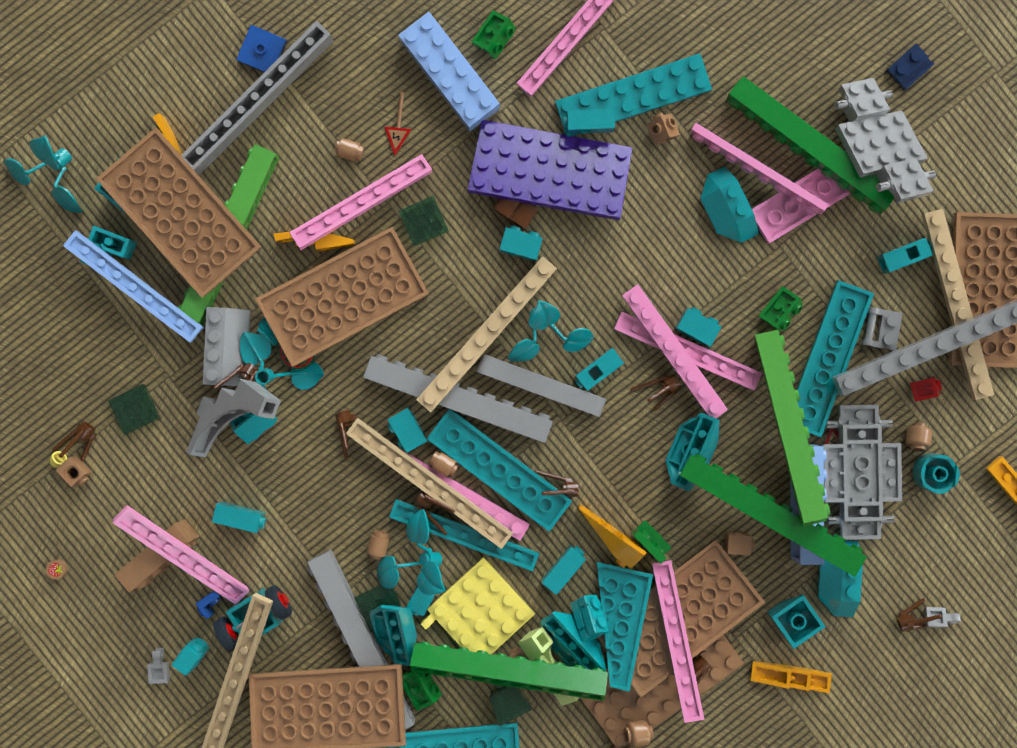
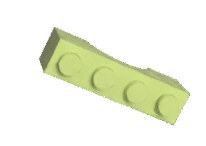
M543 626L528 632L518 642L529 660L541 659L546 661V663L554 664L555 660L551 654L553 641ZM554 694L562 706L579 699V697Z

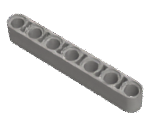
M485 354L481 356L476 370L478 373L600 417L606 399Z

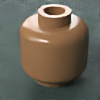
M916 422L906 429L905 444L912 451L925 452L926 449L931 447L933 432L930 428L926 427L925 423Z
M645 720L630 721L623 729L625 742L634 748L649 745L651 738L654 736L652 726L648 725Z

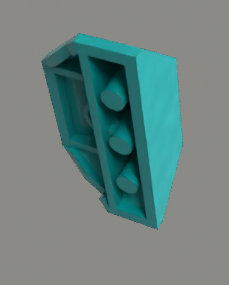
M725 166L708 174L700 201L716 233L739 243L758 235L755 214L738 180Z
M700 413L680 425L665 460L672 485L688 492L695 486L694 483L683 478L678 473L689 454L695 456L698 453L706 458L705 462L707 464L710 463L719 442L718 419Z
M845 540L844 542L849 546L855 544L859 547L858 541ZM824 560V565H819L817 597L833 616H854L861 600L863 565L855 577Z
M380 605L371 610L369 614L377 643L391 657L393 663L410 666L414 643L417 640L411 608Z
M554 611L541 620V626H543L553 641L551 649L567 666L581 665L585 669L600 668L604 672L606 671L600 643L596 639L581 640L574 615Z

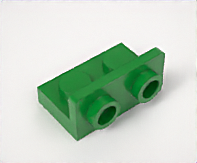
M492 10L471 42L474 46L489 53L493 59H496L503 51L508 40L513 36L516 27L510 18Z
M782 286L758 316L761 320L775 328V330H778L780 334L782 330H786L789 327L793 316H797L803 308L802 299Z
M644 520L631 533L662 563L666 559L664 555L671 549V546Z
M411 670L402 674L403 689L417 711L434 704L442 696L431 674L412 672Z

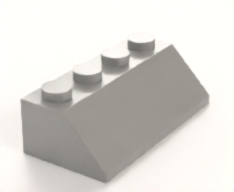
M218 307L206 308L203 384L216 385L235 371L240 364L246 365L240 353V339L243 332H250L251 310ZM240 373L223 385L238 386Z

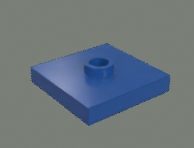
M250 25L236 60L261 72H265L282 55L287 40Z

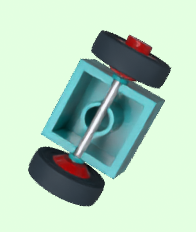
M276 585L266 590L262 588L256 592L273 600L262 635L280 625L284 619L292 614L288 597ZM252 595L226 611L230 620L223 616L213 623L217 639L230 652L235 649Z

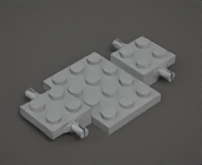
M874 78L842 84L838 89L842 96V101H835L834 107H836V110L844 108L843 111L849 122L838 124L835 130L859 177L876 174L881 182L876 184L877 191L889 190L897 203L930 195L934 190L928 179L936 178V173H934V170L928 172L922 170L920 163H924L928 158L903 111L888 113L890 108L885 99L893 97L892 90L882 92Z
M838 405L837 421H827V424L833 425L825 426L826 429L837 428L840 443L822 444L826 451L824 469L827 474L826 481H824L827 498L824 502H840L839 516H828V520L832 521H827V524H839L840 536L846 540L881 539L883 523L893 524L895 521L892 520L894 519L893 515L883 516V502L902 501L901 443H882V428H892L893 424L885 423H893L891 419L881 420L879 405Z

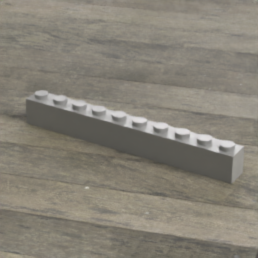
M316 21L181 155L198 175L334 42L331 34Z
M1013 300L831 377L838 394L845 396L1016 324L1017 300Z
M377 354L376 357H370L363 378L419 397L437 375L433 373L430 376L424 375V370L413 367L412 370L405 368V363L396 360L394 363L387 361L388 357ZM457 383L439 404L544 443L553 422L549 420V415L539 412V415L531 413L532 409L521 406L520 409L513 407L514 403L503 399L502 402L495 400L496 396L485 393L484 396L477 394L478 390L469 386L466 389L460 388V383Z
M330 549L310 559L307 566L311 576L315 577L317 581L316 587L320 593H323L325 597L324 603L327 609L331 610L334 615V624L337 628L340 627L343 633L341 634L345 645L348 644L351 649L350 656L354 662L357 661L359 667L388 665L332 550ZM404 697L405 729L414 725L416 719Z

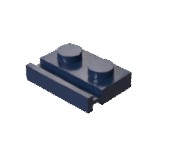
M916 43L893 63L886 72L905 91L935 63L929 60V56Z

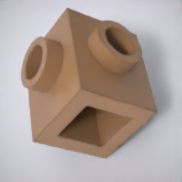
M659 113L652 117L653 120L647 123L649 134L655 145L667 143L680 135L676 120L672 114L663 115V113Z

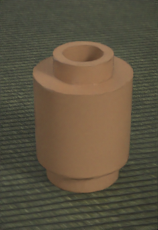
M342 138L341 141H337L335 152H337V157L353 162L356 160L361 161L364 146Z
M436 451L429 462L432 469L445 477L453 476L458 468L455 465L457 462L443 452L439 453Z
M374 530L370 536L367 549L370 558L381 560V557L386 556L389 533Z

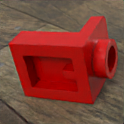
M935 376L910 383L915 402L939 397L940 391H942L940 379L936 380Z

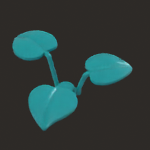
M46 135L32 139L29 142L32 152L38 159L44 161L43 163L30 170H24L21 163L14 159L7 158L3 161L11 176L22 185L30 184L31 181L28 174L46 165L50 166L53 170H60L53 184L54 189L51 191L53 198L67 211L73 213H82L84 211L79 207L70 191L62 186H58L63 173L67 170L65 166L72 161V156L64 148H60L56 153H53Z
M538 300L536 307L530 311L528 324L533 329V340L524 339L518 342L509 353L508 360L512 362H525L533 359L540 350L539 345L536 344V329L544 330L548 325L563 341H566L563 344V349L568 352H577L584 349L591 343L594 335L587 328H578L569 333L568 338L564 337L553 325L560 318L559 310L547 302Z
M242 333L240 339L242 359L246 364L257 365L260 362L259 371L255 374V380L263 388L266 389L265 385L271 383L276 377L292 375L294 386L298 389L306 390L315 386L324 376L322 368L313 360L303 367H291V372L274 374L271 369L263 368V359H267L271 354L272 347L270 342L259 334ZM306 360V361H304V362L298 364L297 366L303 365V364L307 363L308 361Z
M420 509L409 519L406 532L409 541L412 543L416 542L417 547L426 552L420 555L418 562L397 565L393 556L383 557L377 567V578L381 586L391 589L398 583V568L423 565L420 568L421 573L417 577L418 588L424 594L437 595L446 591L439 566L442 564V555L440 552H432L431 548L422 545L428 541L429 524L425 509Z

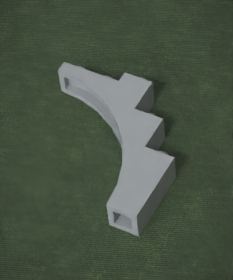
M243 379L239 380L236 390L221 388L217 399L203 396L196 413L200 418L186 452L189 455L206 457L213 442L227 424L246 413L274 419L281 400L257 382Z

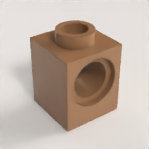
M78 456L69 457L55 470L70 487L84 485L89 480L88 476L92 473ZM74 468L78 471L77 477L72 473Z
M725 532L724 551L727 554L751 555V550H754V539H752L751 535L748 533Z

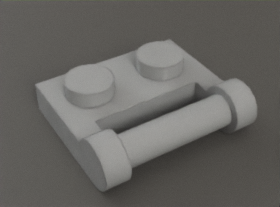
M869 307L865 338L862 339L861 345L895 351L903 313ZM879 315L880 321L876 341H873L876 316Z

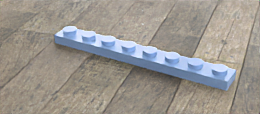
M75 230L63 245L190 343L193 342L204 328L80 232Z

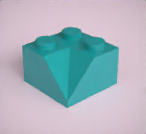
M803 594L784 600L767 611L771 620L793 649L826 627Z

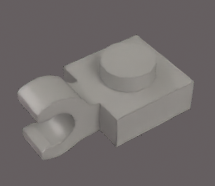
M924 608L925 618L939 614L942 615L940 619L925 622L926 628H947V623L957 624V622H961L960 614L946 613V608Z
M156 648L155 651H152L153 663L147 665L148 684L168 683L170 681L169 662H163L164 648Z

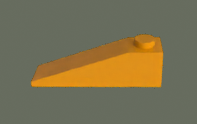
M579 503V510L614 557L617 558L616 563L623 568L626 565L632 568L645 556L647 552L642 546Z

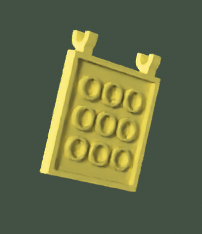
M482 557L428 607L427 610L430 614L421 621V625L426 630L437 620L460 647L467 648L472 652L483 650L488 652V654H492L532 618L535 612L493 566Z

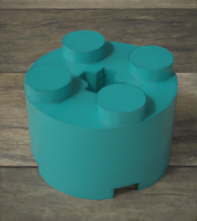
M928 453L917 458L913 467V478L915 484L920 488L943 494L949 492L950 489L958 484L960 470L950 457Z

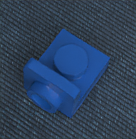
M212 591L196 603L199 614L205 616L206 619L211 617L214 611L210 606L219 602L221 595L216 591Z

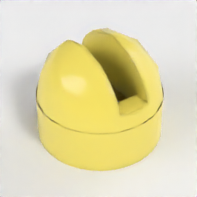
M61 451L54 452L49 459L50 465L54 468H58L67 460L66 455L62 458L59 457Z

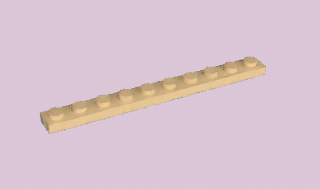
M940 209L922 214L928 240L932 246V254L952 326L973 318L944 210ZM979 339L959 347L972 399L978 400L994 395Z
M542 256L416 401L432 413L554 274L557 268Z
M359 418L355 420L346 434L430 497L455 509L453 514L502 549L512 536V531Z
M258 593L252 595L202 748H224L273 600Z

